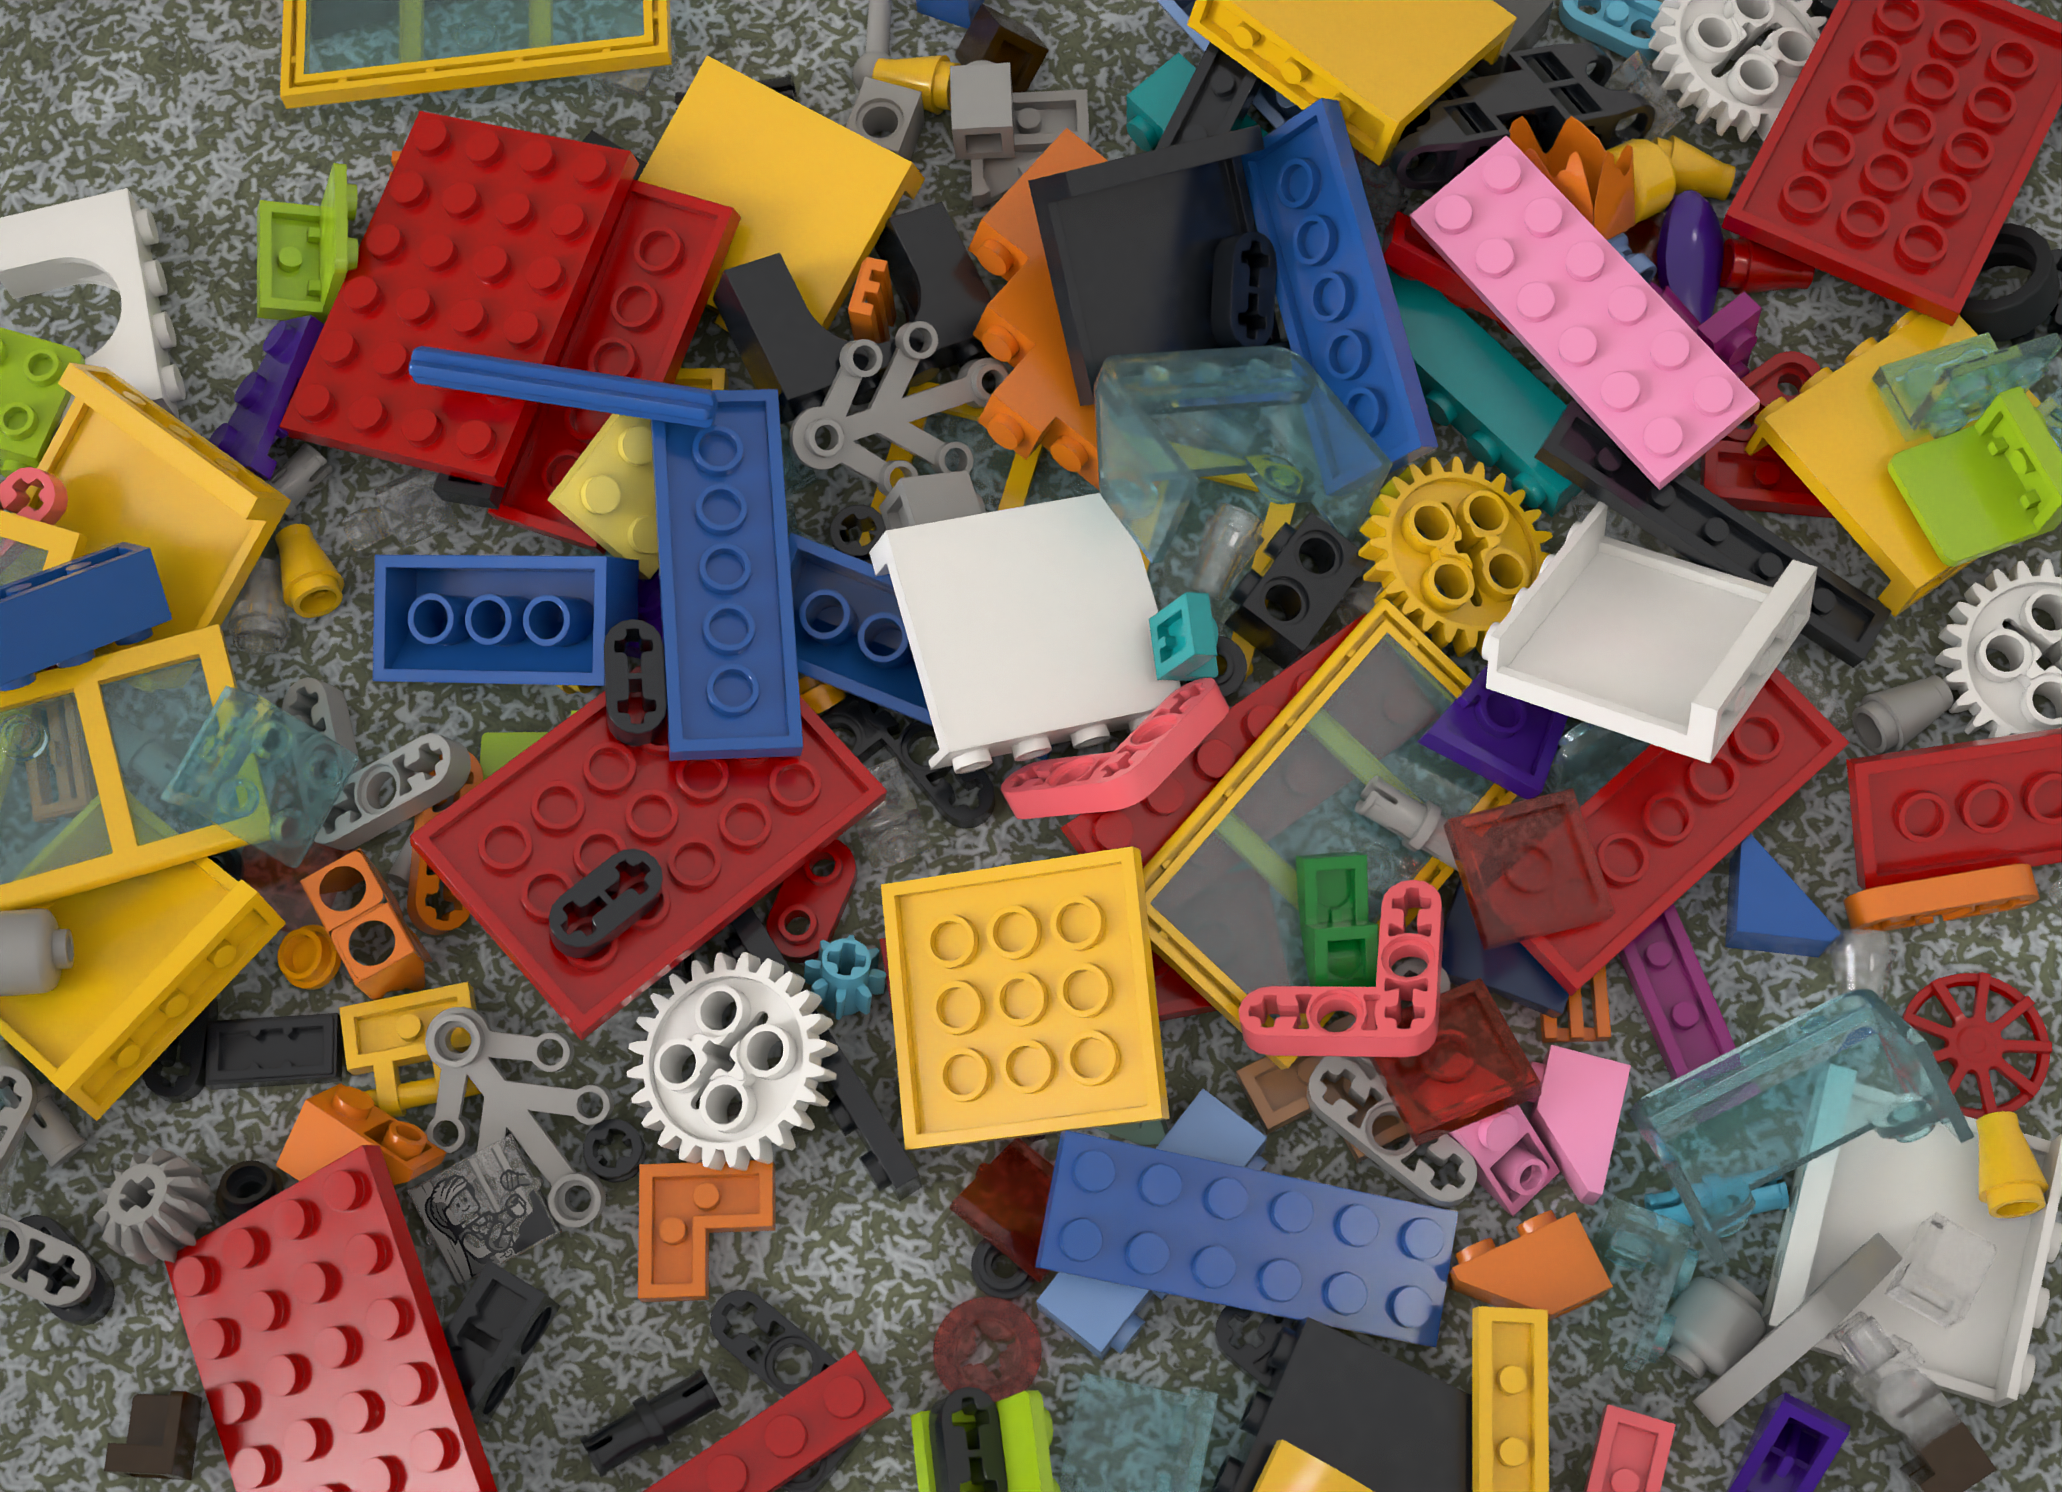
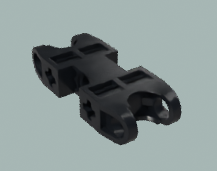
M1554 44L1508 52L1502 74L1467 80L1462 76L1404 128L1398 141L1399 143L1390 155L1389 168L1400 184L1408 189H1442L1503 137L1507 136L1509 138L1512 122L1521 116L1528 121L1539 146L1546 154L1553 147L1565 121L1570 116L1579 120L1596 135L1606 151L1631 139H1643L1652 127L1655 111L1645 97L1638 93H1629L1627 90H1614L1604 87L1612 75L1613 64L1605 52L1595 44ZM1596 63L1593 71L1588 75L1586 72L1587 65ZM1637 114L1635 120L1629 126L1616 131V127L1621 119ZM1417 155L1419 158L1418 166L1406 169L1408 162Z

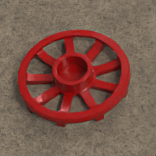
M1984 972L1978 974H1953L1932 981L1910 1001L1899 1024L1898 1051L1901 1064L1909 1081L1920 1095L1935 1107L1970 1118L1978 1119L1994 1112H2015L2040 1090L2047 1075L2050 1054L2052 1053V1041H2049L2044 1022L2033 1006L2035 1002L2028 995L2024 996L2011 985ZM1961 986L1975 987L1971 1017H1965L1948 989ZM1989 990L2001 995L2014 1005L1992 1023L1986 1020ZM1936 996L1952 1020V1026L1948 1028L1919 1017L1916 1014L1928 999ZM2023 1015L2031 1028L2035 1041L2006 1040L2001 1037V1032ZM1916 1029L1944 1040V1049L1912 1059L1909 1045L1910 1030ZM2003 1054H2036L2035 1067L2030 1080L2002 1058ZM1949 1061L1954 1070L1940 1095H1937L1925 1084L1917 1071L1934 1064ZM1996 1070L2016 1086L2020 1093L2010 1101L1996 1106L1989 1071ZM1966 1074L1975 1075L1982 1103V1108L1980 1109L1967 1108L1951 1103Z

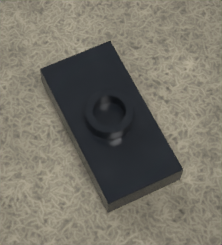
M338 1013L207 1021L205 1085L211 1090L342 1082L343 1035L340 1015Z

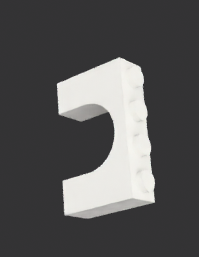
M128 188L1 217L0 282L12 298L17 299L78 284L102 285L120 293L122 306L118 325L107 343L96 353L84 359L85 365L108 368L179 419L177 401L185 400L186 394L180 371L176 364L170 365L168 348L176 347L177 342L170 316L166 311L161 312L159 296L167 295L168 289L160 262L157 259L152 260L150 245L158 243L159 236L150 209H140ZM71 395L67 403V406L62 414V417L56 427V430L51 438V441L54 438L65 415L67 414L72 402L74 401V395Z

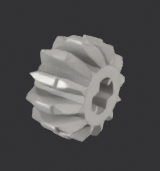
M159 1147L151 1156L134 1152L130 1168L127 1170L112 1168L116 1180L110 1188L97 1192L104 1206L93 1217L99 1224V1228L104 1231L102 1238L107 1241V1246L119 1255H126L137 1264H145L149 1267L158 1259L175 1263L180 1246L183 1244L195 1246L196 1239L194 1233L197 1228L213 1222L205 1208L216 1196L212 1193L210 1186L205 1183L206 1176L202 1174L200 1167L188 1158L184 1160L172 1151H165Z

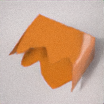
M1523 116L1512 122L1509 130L1511 133L1509 139L1606 240L1635 226L1632 146L1626 145L1616 164H1614V155L1609 151H1605L1599 138L1583 123L1570 116L1565 121L1553 147L1545 154L1539 146L1528 121Z
M360 848L300 881L355 986L371 1000L382 999L389 991H400L405 988L419 991L425 988L424 962H432L431 956L417 935L404 921L399 903L383 879L382 874ZM365 880L366 890L364 897L359 904L349 910H332L323 903L320 897L321 894L346 891ZM384 893L388 902L379 904L383 899ZM368 921H380L387 924L395 936V947L390 957L374 966L358 963L351 956L349 950V940L353 931L359 925Z

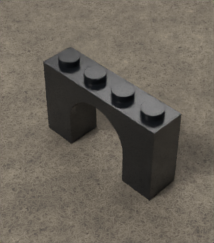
M942 201L889 218L875 245V249L880 259L888 262L890 279L903 304L906 323L916 321L927 322L933 326L938 335V346L935 352L928 358L920 359L907 387H915L928 382L942 369L957 364L961 369L968 361L989 358L991 355L973 333L987 304L992 299ZM780 253L724 270L713 296V301L756 389H778L780 425L795 420L801 412L808 408L821 407L841 366L839 361L840 352L844 345L850 341L835 336L815 320L808 310ZM914 329L909 336V343L916 352L923 348L924 337L921 332ZM895 338L883 343H877L882 352V365L873 376L862 378L852 401L854 406L871 402L897 348ZM858 347L853 354V361L860 370H864L867 367L869 358L867 352L863 348Z

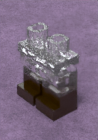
M1863 1311L1856 1313L1827 1334L1848 1363L1847 1366L1836 1372L1848 1390L1862 1399L1864 1405L1873 1414L1895 1429L1914 1456L1912 1460L1901 1466L1899 1470L1915 1492H1964L1997 1470L1938 1386L1926 1374L1917 1369L1925 1361L1912 1343L1895 1334L1888 1337L1873 1316L1868 1317Z

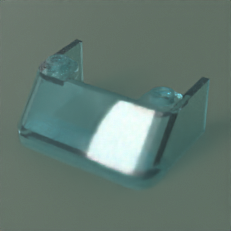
M1254 346L1113 355L1104 360L1094 383L1099 491L1109 508L1151 563L1163 562L1200 482L1197 477L1247 473L1258 487L1259 492L1269 501L1282 505L1312 502L1334 530L1350 542H1353L1393 465L1313 367L1299 354L1283 347Z
M1857 989L1843 993L1646 1094L1632 1106L1629 1113L1644 1144L1691 1228L1717 1267L1730 1261L1719 1238L1730 1236L1746 1226L1749 1221L1748 1215L1756 1205V1200L1751 1193L1752 1190L1872 1129L1882 1138L1896 1139L1900 1143H1909L1928 1135L1935 1128V1123L1938 1121L1961 1143L1974 1137L1927 1041L1881 997L1870 989Z

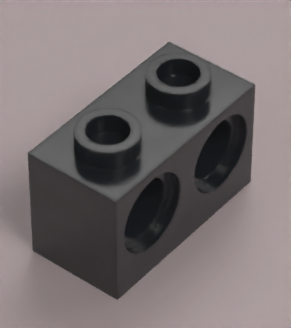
M1312 512L1295 528L1285 522L1263 550V553L1271 558L1263 571L1259 574L1251 568L1229 596V599L1237 604V606L1224 624L1282 669H1285L1305 651L1369 560L1358 556V550L1360 549ZM1299 554L1311 557L1318 566L1319 574L1308 571L1302 565ZM1265 600H1272L1279 604L1285 613L1286 621H1281L1271 616L1265 606Z
M490 1260L484 1266L444 1330V1335L472 1417L487 1425L561 1307L547 1294Z

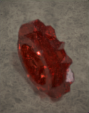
M997 1297L970 1299L955 1307L940 1324L933 1345L935 1369L941 1382L950 1392L963 1387L979 1388L987 1393L993 1402H997L1025 1391L1033 1385L1042 1359L1041 1340L1038 1330L1029 1315L1019 1306L1008 1300ZM978 1325L982 1334H987L988 1339L992 1343L1001 1340L1007 1342L1013 1338L1016 1340L1007 1345V1350L999 1354V1362L1001 1364L999 1370L1002 1375L999 1379H996L993 1371L989 1372L984 1363H978L974 1366L971 1363L964 1367L960 1366L961 1363L969 1360L968 1356L977 1351L975 1342L977 1337L973 1328Z

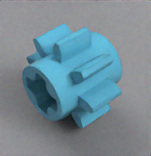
M849 935L848 938L838 939L831 943L825 940L820 941L818 960L805 961L804 979L806 983L812 985L811 992L820 995L822 998L819 1005L822 1004L826 1010L835 1015V1019L840 1020L842 1016L851 1015L858 1011L865 1015L870 1013L871 994H884L886 972L877 969L879 949L873 948L868 950L865 945L855 940L854 935Z

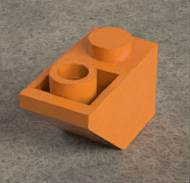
M340 1083L305 1100L276 1166L298 1181H301L362 1145H380L392 1183L397 1185L409 1182L440 1165L447 1152L430 1142L425 1132L419 1127L408 1122L398 1121L375 1106L373 1099L364 1091Z
M1553 1210L1541 1213L1519 1224L1516 1229L1520 1237L1496 1247L1492 1238H1487L1455 1254L1459 1265L1451 1268L1447 1279L1452 1290L1496 1307L1548 1310V1322L1604 1297L1613 1288L1576 1212L1557 1220Z

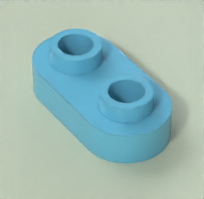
M1560 0L1558 8L1560 20L1571 32L1634 61H1650L1657 58L1660 53L1649 48V42L1656 33L1651 28V23L1659 13L1658 9L1662 4L1658 0ZM1588 5L1595 8L1597 13L1590 15L1581 11L1579 7ZM1642 30L1648 33L1650 38H1639L1632 35L1631 32Z

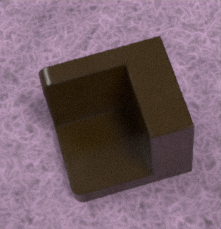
M981 4L955 52V57L961 65H967L978 60H986L993 63H1010L1013 93L1028 90L1049 49L1031 28Z
M174 1390L170 1392V1395H135L132 1401L126 1444L108 1443L104 1471L123 1477L191 1480L203 1398L187 1391Z

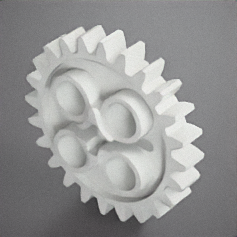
M1664 0L1658 9L1659 13L1651 23V28L1656 33L1649 42V48L1660 52L1652 67L1659 71L1670 72L1661 87L1663 90L1679 89L1683 93L1676 104L1679 109L1692 104L1698 108L1695 119L1697 124H1701L1709 117L1717 120L1716 129L1717 134L1720 136L1731 125L1737 128L1741 142H1746L1755 130L1764 142L1821 35L1819 31L1828 20L1825 16L1810 17L1807 11L1813 2L1812 0H1801L1799 2L1795 0ZM1769 29H1775L1768 35L1761 46L1756 45L1751 48L1760 35ZM1739 58L1732 69L1719 78L1713 76L1721 72L1730 59L1733 61Z
M2045 559L2035 569L2033 576L2024 561H2018L2009 570V579L1997 568L1985 579L1986 588L1975 582L1964 593L1968 603L1958 601L1948 613L1957 624H1947L1938 636L1943 642L1953 647L1943 650L1935 658V663L1953 668V672L1943 680L1947 683L1950 690H1958L1960 697L1954 702L1949 712L1959 713L1969 710L1973 717L1964 730L1968 735L1983 727L1990 732L1988 738L2062 728V574L2060 577H2055L2050 559ZM2033 608L2042 609L2051 615L2055 623L2054 631L2043 629L2037 625L2032 616ZM2004 621L2009 622L2012 630L2004 629L2002 623ZM1986 649H1996L2005 654L2010 663V671H2000L1991 666L1987 660ZM2042 655L2047 657L2052 663L2046 670L2040 668L2036 663ZM2033 695H2042L2051 700L2056 710L2055 719L2044 717L2037 712L2033 705Z
M742 952L736 963L735 958L724 953H717L714 961V970L710 965L694 960L691 966L693 980L689 981L676 974L670 975V984L674 994L669 999L653 993L650 998L659 1010L656 1018L638 1017L636 1021L649 1034L646 1041L629 1043L628 1049L643 1055V1064L628 1070L627 1077L643 1081L645 1087L638 1091L631 1098L633 1104L646 1108L653 1107L643 1119V1127L655 1131L663 1130L658 1144L661 1147L674 1151L680 1148L679 1159L696 1164L702 1159L703 1167L719 1171L722 1170L726 1161L730 1168L741 1171L747 1170L750 1155L755 1161L770 1164L773 1162L771 1143L792 1151L796 1146L790 1129L794 1125L811 1131L815 1128L812 1119L805 1112L809 1104L827 1107L829 1103L824 1095L816 1091L818 1082L835 1080L837 1076L833 1071L821 1067V1058L830 1056L838 1051L837 1045L820 1040L819 1038L820 1034L833 1025V1021L822 1014H812L822 1001L820 995L809 990L801 992L805 979L791 971L784 974V965L767 958L761 964L760 958ZM735 1001L737 1006L736 1016L733 1022L723 1029L722 1014L725 1008ZM767 1013L768 1020L763 1024L764 1014ZM782 1040L784 1047L783 1056L774 1068L769 1069L767 1063L768 1053L777 1041ZM694 1054L696 1059L695 1070L692 1076L683 1082L682 1067L686 1059ZM730 1056L736 1062L734 1066L728 1060ZM740 1093L742 1110L734 1121L729 1122L727 1117L728 1105L731 1099ZM700 1097L699 1109H697L696 1102Z

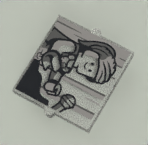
M512 1134L407 1190L429 1232L426 1236V1243L430 1246L436 1245L458 1288L477 1278L488 1260L500 1266L563 1231L558 1221L552 1216L548 1202L540 1189L544 1184L542 1177L533 1176Z

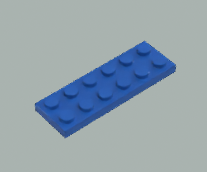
M1321 98L1263 137L1264 150L1241 155L1257 230L1272 242L1276 252L1275 294L1331 495L1349 496L1438 448V443L1339 101Z
M778 389L712 390L718 399V410L715 421L710 427L703 428L651 419L669 761L801 756L803 738Z
M1064 1130L1061 1131L1035 1267L1294 1320L1310 1317L1333 1328L1436 1347L1458 1212Z

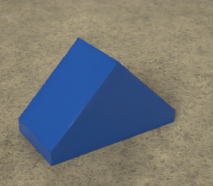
M1750 834L1740 843L1730 858L1725 947L1817 958L1821 956L1841 935L1840 931L1754 836Z

